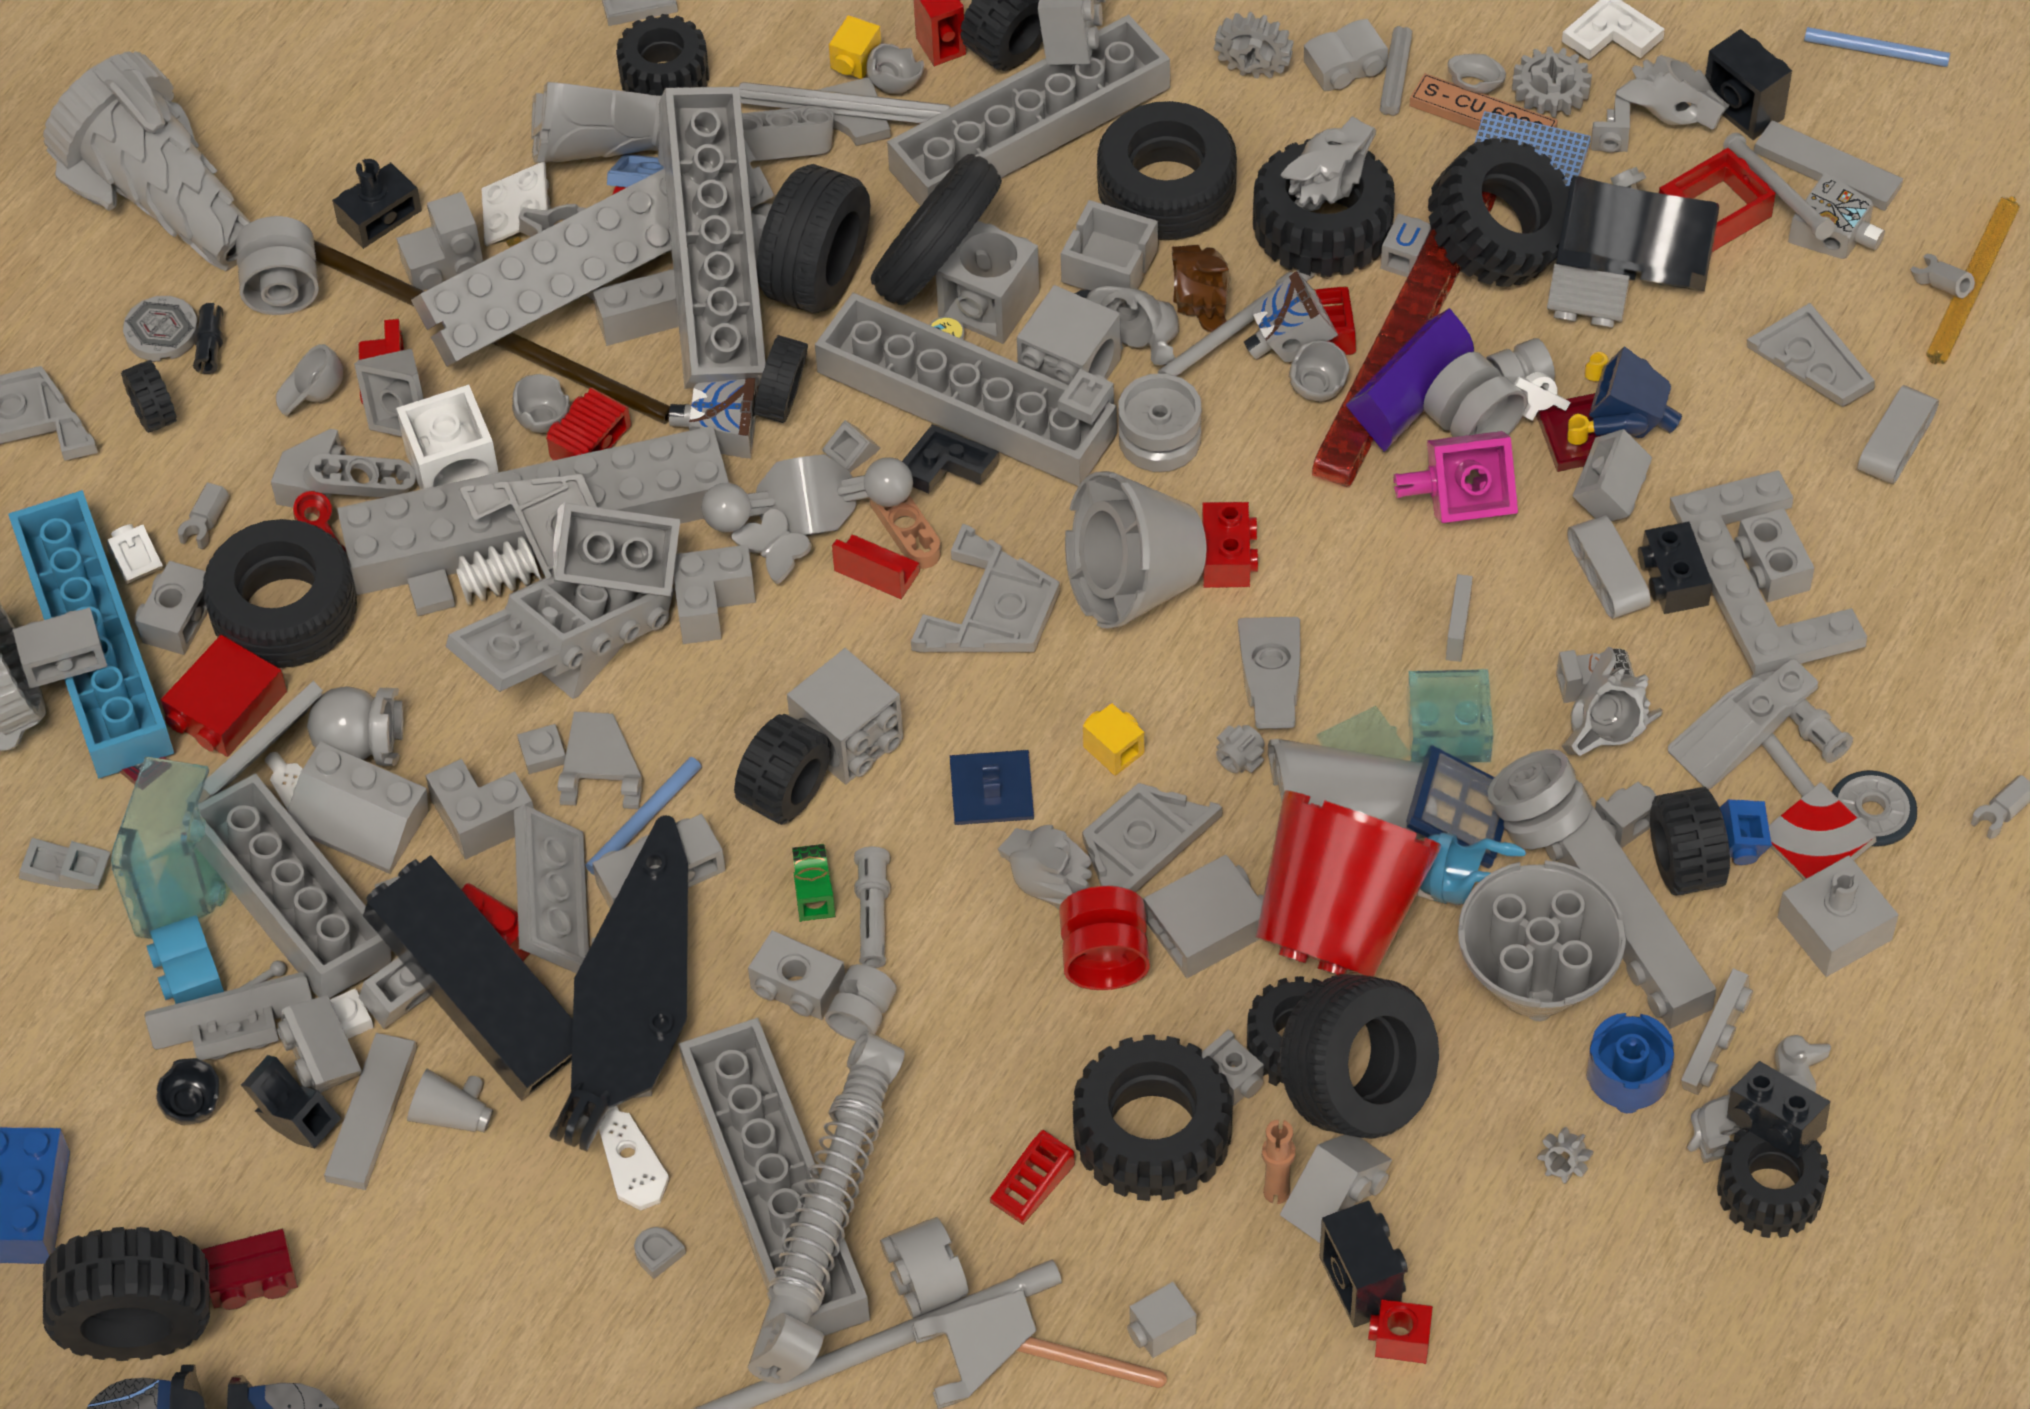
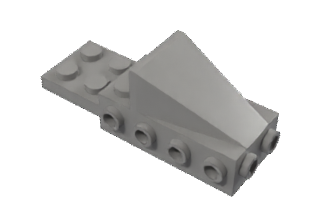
M553 576L509 596L504 610L449 634L446 648L499 692L542 673L574 699L579 697L625 643H631L636 638L650 631L658 630L665 625L669 617L668 611L674 589L672 588L671 597L558 582L554 581Z

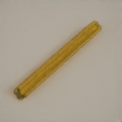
M2013 196L2009 198L2001 197L1965 270L1974 277V289L1963 299L1953 295L1926 352V356L1930 358L1932 364H1945L1948 361L2020 209V204L2016 202V198Z

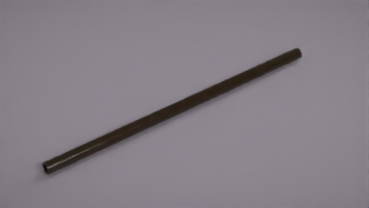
M314 240L316 261L411 306H414L411 300L425 292ZM511 333L492 343L588 389L594 388L663 424L669 422V405L515 333Z

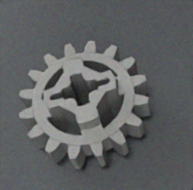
M1252 12L1248 13L1247 18H1243L1239 13H1235L1233 20L1226 17L1222 26L1219 25L1214 39L1216 41L1214 50L1220 52L1218 56L1220 61H1229L1228 69L1231 70L1237 67L1242 76L1252 72L1254 78L1257 79L1260 73H1264L1268 78H1272L1274 71L1281 74L1284 67L1289 65L1294 43L1288 39V30H1278L1280 26L1278 21L1270 24L1267 21L1266 15L1256 19Z
M1547 47L1544 54L1534 49L1532 58L1523 55L1521 57V65L1516 64L1514 67L1512 90L1516 91L1515 99L1516 101L1525 100L1524 108L1529 110L1532 107H1536L1539 114H1543L1544 111H1550L1551 116L1556 117L1557 111L1562 110L1566 115H1570L1571 106L1580 109L1582 108L1583 99L1589 98L1592 74L1587 73L1588 64H1578V54H1574L1571 57L1566 56L1565 48H1562L1559 54L1554 53L1552 47Z

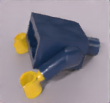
M1625 346L1611 360H1608L1607 355L1602 352L1593 353L1590 356V361L1585 365V377L1590 381H1599L1589 416L1594 418V420L1589 421L1586 416L1581 414L1573 415L1569 420L1567 439L1571 444L1581 445L1587 441L1588 434L1591 432H1595L1596 436H1602L1622 429L1635 438H1644L1656 425L1668 433L1673 432L1678 426L1682 414L1667 405L1671 390L1670 382L1654 370L1646 359L1639 358Z

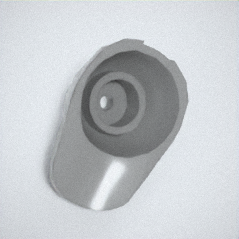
M318 344L302 357L294 371L277 391L276 402L282 414L287 417L304 400L321 402L333 395L343 380V365L337 354L327 345Z

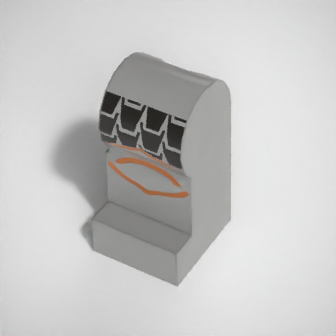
M1613 649L1616 662L1612 670L1622 667L1625 670L1623 678L1635 677L1628 652L1623 649ZM1575 650L1559 652L1556 677L1563 703L1577 700L1590 681L1592 672L1604 652L1576 656Z

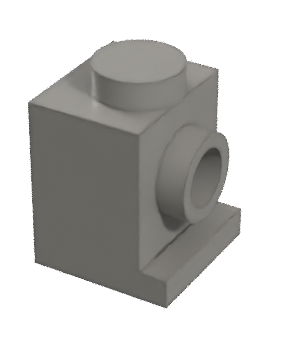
M1639 781L1628 789L1621 788L1609 798L1608 802L1603 797L1596 801L1595 810L1621 848L1650 829V810L1656 794L1650 787L1643 786Z
M1229 1029L1202 1051V1058L1204 1059L1206 1056L1212 1057L1219 1065V1073L1226 1076L1233 1106L1244 1097H1252L1261 1088L1264 1064L1235 1040L1234 1034Z

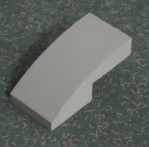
M32 838L20 868L19 879L61 888L98 889L110 857V852L71 841L69 848Z

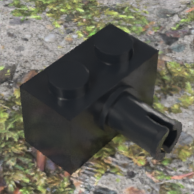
M374 159L362 160L364 171L360 162L357 163L356 173L359 183L343 191L332 200L337 224L363 249L422 211L417 186L391 162L380 169L378 162Z

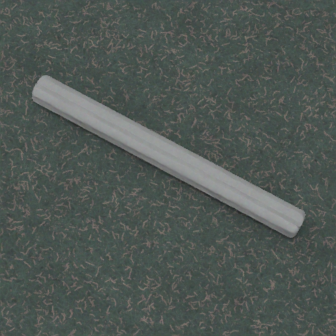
M742 82L739 85L741 104L785 109L821 106L830 109L833 114L920 124L951 108L947 104L748 82Z

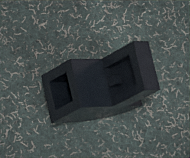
M267 1055L241 1084L243 1089L257 1104L258 1108L255 1112L271 1128L296 1144L315 1149L341 1119L319 1090L300 1086L277 1057Z

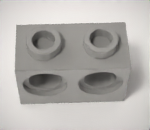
M1782 508L1740 520L1738 537H1735L1734 542L1742 558L1746 560L1750 568L1749 572L1758 589L1761 590L1766 602L1810 591L1814 566L1785 509Z

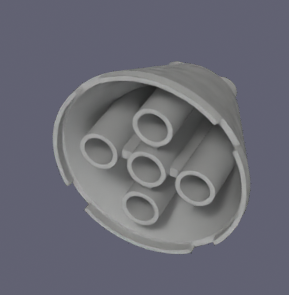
M1545 860L1544 865L1520 866V862L1510 864L1482 879L1465 900L1458 928L1460 949L1468 968L1474 976L1507 1007L1516 1013L1528 1016L1534 1021H1545L1551 1015L1557 1014L1601 990L1615 975L1621 964L1626 946V936L1622 911L1616 899L1601 882L1574 866Z

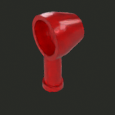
M307 491L300 494L293 505L294 519L323 529L340 544L328 524L332 513L330 500L324 494L315 491ZM314 513L318 516V519L310 521L306 519L305 515ZM341 545L346 553V548L344 547V545Z

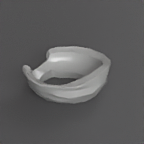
M1463 54L1448 60V71L1452 75L1453 83L1465 90L1475 93H1489L1505 81L1506 72L1504 68L1486 54ZM1475 77L1484 82L1471 85L1462 81L1461 78Z

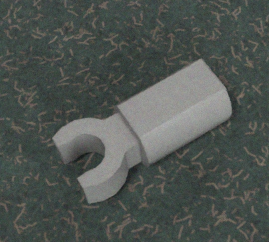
M1932 254L1924 256L1928 267L1919 269L1913 266L1910 269L1917 283H1931L1933 287L1962 299L1974 289L1975 281L1971 273L1945 262H1939L1937 257Z
M207 482L189 514L190 520L183 522L178 529L180 543L185 544L190 535L198 534L196 537L198 548L203 549L207 546L209 542L208 530L214 527L229 498L227 490L222 486Z
M2022 775L2017 776L1991 799L1989 805L1980 806L1975 810L1971 824L1975 827L1980 821L1988 820L1992 822V825L1989 827L1987 837L1989 839L1997 837L2001 832L2003 822H2009L2030 803V781Z

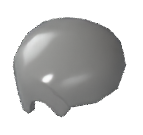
M881 43L871 50L867 60V73L870 80L885 93L903 94L910 90L920 79L924 68V61L916 62L911 48L900 49L893 44Z
M1316 340L1305 343L1300 347L1291 364L1289 371L1290 383L1294 391L1304 398L1318 402L1326 401L1335 397L1343 388L1349 374V363L1345 352L1332 342Z
M534 374L525 376L516 383L512 397V410L515 418L525 429L536 433L548 432L554 422H561L562 418H565L566 414L569 413V396L564 395L560 388V382L555 377Z

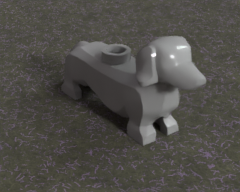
M1799 1035L1788 1036L1775 1049L1777 1071L1815 1092L1816 1082L1809 1067L1825 1060L1829 1056L1831 1046L1830 1044H1809ZM1735 1085L1729 1088L1728 1095L1709 1101L1691 1114L1694 1136L1689 1142L1687 1149L1693 1152L1699 1148L1704 1164L1721 1159L1725 1152L1724 1147L1727 1146L1730 1140L1729 1136L1742 1129L1727 1119L1730 1091Z

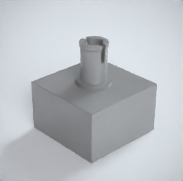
M1847 856L1784 891L1777 918L1825 977L1890 942L1893 939L1898 913L1853 859Z

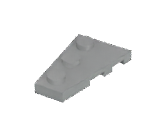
M1811 303L1747 339V348L1842 407L1875 389L1874 379Z
M1734 968L1732 969L1681 1079L1684 1090L1699 1095L1703 1085L1711 1086L1719 1064L1715 1062L1722 1049H1728L1736 1031L1734 1026L1741 1012L1744 1013L1753 994V990L1750 989L1748 974Z

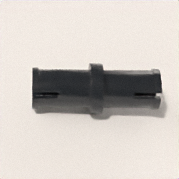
M206 303L200 307L199 325L193 336V342L196 345L193 367L199 372L201 370V362H204L202 374H212L217 371L218 351L222 347L224 339L221 332L224 312L223 308L217 305L214 316L215 303Z

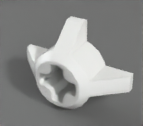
M1535 372L1526 378L1518 377L1515 385L1527 397V405L1523 416L1532 421L1538 410H1546L1555 405L1566 411L1571 403L1557 394L1555 382L1544 373Z

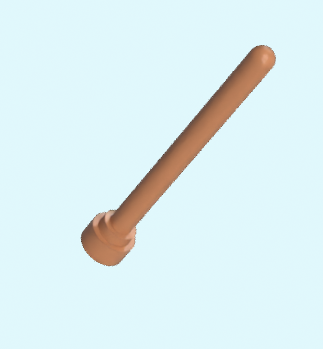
M1030 1337L1016 1350L1155 1388H1161L1167 1382V1377L1162 1371Z

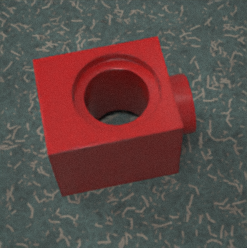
M1381 1300L1380 1315L1371 1314L1368 1340L1376 1341L1375 1357L1426 1364L1433 1306ZM1395 1327H1401L1408 1330L1409 1333L1396 1335L1390 1330Z

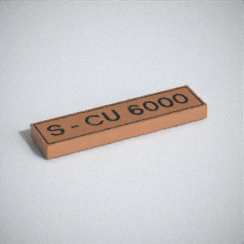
M1424 73L1410 97L1409 106L1475 130H1479L1484 111L1555 128L1558 125V120L1483 93L1465 90L1452 82Z

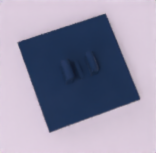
M1029 750L949 755L955 825L1034 820Z

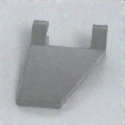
M574 712L564 767L558 780V791H561L560 805L576 806L579 779L590 778L622 780L621 795H624L623 808L639 809L642 778L613 714Z
M1023 1289L944 1315L913 1322L911 1327L916 1344L946 1334L961 1381L934 1389L933 1396L938 1409L968 1399L1036 1332Z

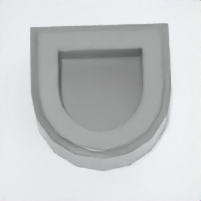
M660 1227L648 1228L642 1231L634 1244L638 1263L653 1279L686 1254L685 1246L671 1232Z

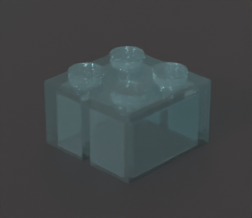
M1488 669L1408 671L1406 699L1411 761L1423 762L1428 748L1433 745L1466 763L1491 762L1494 735Z

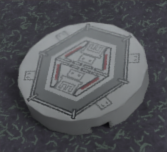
M155 296L141 301L129 311L124 319L123 333L129 350L139 358L151 360L152 362L161 361L160 358L169 356L171 359H174L192 348L194 332L198 328V320L193 308L184 300L173 296Z

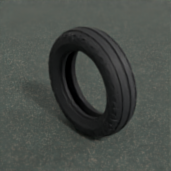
M967 154L939 182L933 192L929 194L916 213L906 223L873 270L871 283L875 285V290L880 296H884V299L891 303L896 302L898 303L897 305H906L935 276L949 259L950 255L961 244L962 240L968 235V232L971 231L974 224L980 219L998 192L1002 180L1001 176L997 174L998 170L992 163L989 164L988 160L981 156L976 157L975 154Z

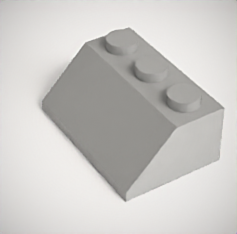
M563 503L557 510L553 542L554 581L671 597L680 519Z
M320 741L299 775L287 812L310 839L391 874L428 813L427 788Z

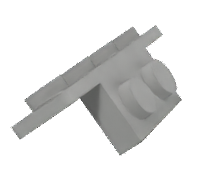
M300 972L145 1012L144 1016L154 1049H161L193 1040L194 1050L198 1059H220L229 1053L248 1048L259 1049L269 1043L279 1041L275 1019L281 1018L282 1009L312 1000V995L306 974Z

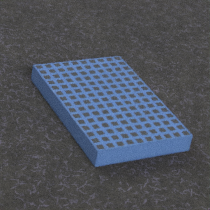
M1486 111L1483 113L1475 142H1483L1488 138H1499L1501 142L1504 138L1518 140V145L1527 143L1535 147L1536 153L1547 155L1552 160L1550 164L1556 170L1559 168L1565 176L1563 181L1566 186L1570 185L1571 178L1574 175H1581L1591 142V136Z

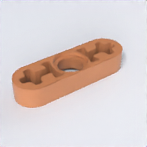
M910 495L904 502L892 507L878 505L869 498L871 508L905 557L919 562L920 569L930 568L937 564L941 556L939 537ZM902 516H908L915 520V523L908 528H900L894 524L895 520ZM919 537L922 547L930 549V551L924 553L922 549H917L915 539Z

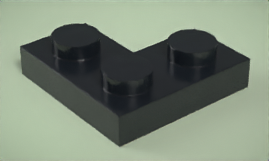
M932 424L902 462L908 466L912 473L913 487L929 494L946 472L981 485L998 464L999 451Z

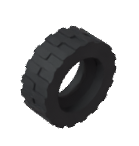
M777 335L762 374L754 407V415L781 423L786 422L802 377L807 356V343Z

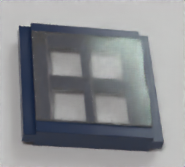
M1431 745L1423 759L1406 819V827L1427 838L1442 832L1455 834L1457 836V843L1461 846H1469L1487 838L1501 842L1504 820L1496 814L1488 800L1487 792L1495 777ZM1486 849L1480 865L1488 869L1492 867L1494 859L1497 857V852Z

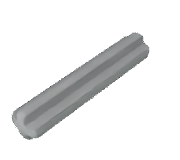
M1397 26L1393 29L1380 103V111L1384 115L1390 114L1395 116L1400 110L1412 39V30L1409 27Z

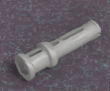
M1777 670L1759 675H1754L1753 673L1752 678L1760 677L1764 681ZM1806 699L1794 707L1789 715L1799 726L1800 736L1806 741L1811 740L1822 751V757L1827 763H1832L1841 758L1853 743V737L1848 732L1842 733L1830 721L1831 716L1826 710L1816 709Z
M870 846L858 849L854 854V862L858 866V880L854 884V892L860 899L859 963L879 968L886 963L885 898L890 893V883L886 880V866L890 862V853L884 848Z

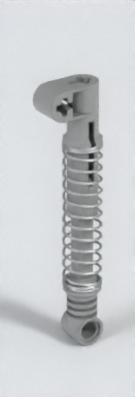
M867 1030L858 1037L848 1056L847 1067L850 1069V1072L847 1076L844 1090L841 1095L835 1097L828 1112L833 1121L823 1126L828 1136L819 1139L820 1146L824 1150L815 1152L814 1157L819 1164L809 1168L810 1174L814 1178L806 1180L804 1183L806 1190L810 1193L802 1194L799 1197L803 1207L795 1210L794 1214L798 1221L789 1226L793 1235L784 1241L788 1251L779 1255L783 1265L775 1268L776 1278H773L768 1286L767 1295L770 1303L748 1364V1369L754 1376L767 1382L783 1384L792 1380L812 1365L820 1351L824 1333L808 1325L811 1315L817 1312L822 1304L825 1295L823 1286L827 1285L830 1280L828 1271H831L835 1266L833 1257L840 1251L838 1242L842 1241L845 1236L843 1228L850 1222L848 1213L852 1212L854 1208L853 1199L859 1194L858 1184L864 1179L862 1170L866 1169L869 1165L867 1156L871 1155L874 1150L872 1142L879 1136L878 1130L883 1123L884 1112L881 1107L885 1093L887 1092L888 1085L897 1075L904 1059V1050ZM829 1125H837L834 1134L828 1130ZM874 1132V1136L870 1139L866 1133ZM825 1139H832L830 1148L823 1144ZM864 1144H869L870 1146L867 1153L861 1149V1146ZM819 1154H827L825 1162L818 1158ZM864 1158L865 1163L860 1168L856 1161L857 1159ZM814 1168H822L820 1177L813 1172ZM859 1172L860 1178L855 1182L851 1177L852 1173ZM817 1182L815 1191L809 1188V1183ZM855 1186V1192L853 1196H850L846 1192L847 1188ZM850 1200V1207L847 1210L843 1202Z

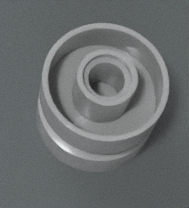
M271 216L257 219L241 229L236 238V254L239 268V290L242 301L249 308L269 315L290 314L310 305L315 300L319 290L317 267L315 264L314 236L310 228L293 218Z
M1478 352L1466 353L1447 365L1435 378L1424 399V411L1443 429L1450 430L1452 437L1503 431L1509 435L1521 420L1527 405L1526 395L1507 377L1500 376L1499 370Z

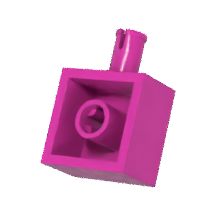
M1503 431L1427 440L1429 459L1427 471L1396 473L1393 475V482L1397 485L1394 486L1396 498L1430 493L1433 499L1434 516L1441 523L1518 513L1511 437ZM1474 469L1479 473V476L1474 477L1473 484H1470L1465 480V477L1470 475V470Z

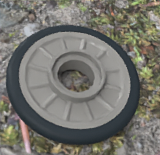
M1873 770L1855 772L1840 780L1832 790V793L1876 835L1877 842L1872 846H1886L1898 842L1907 836L1915 825L1917 803L1913 793L1901 780L1888 773ZM1870 801L1877 802L1883 807L1884 811L1879 815H1871L1863 810L1862 805Z

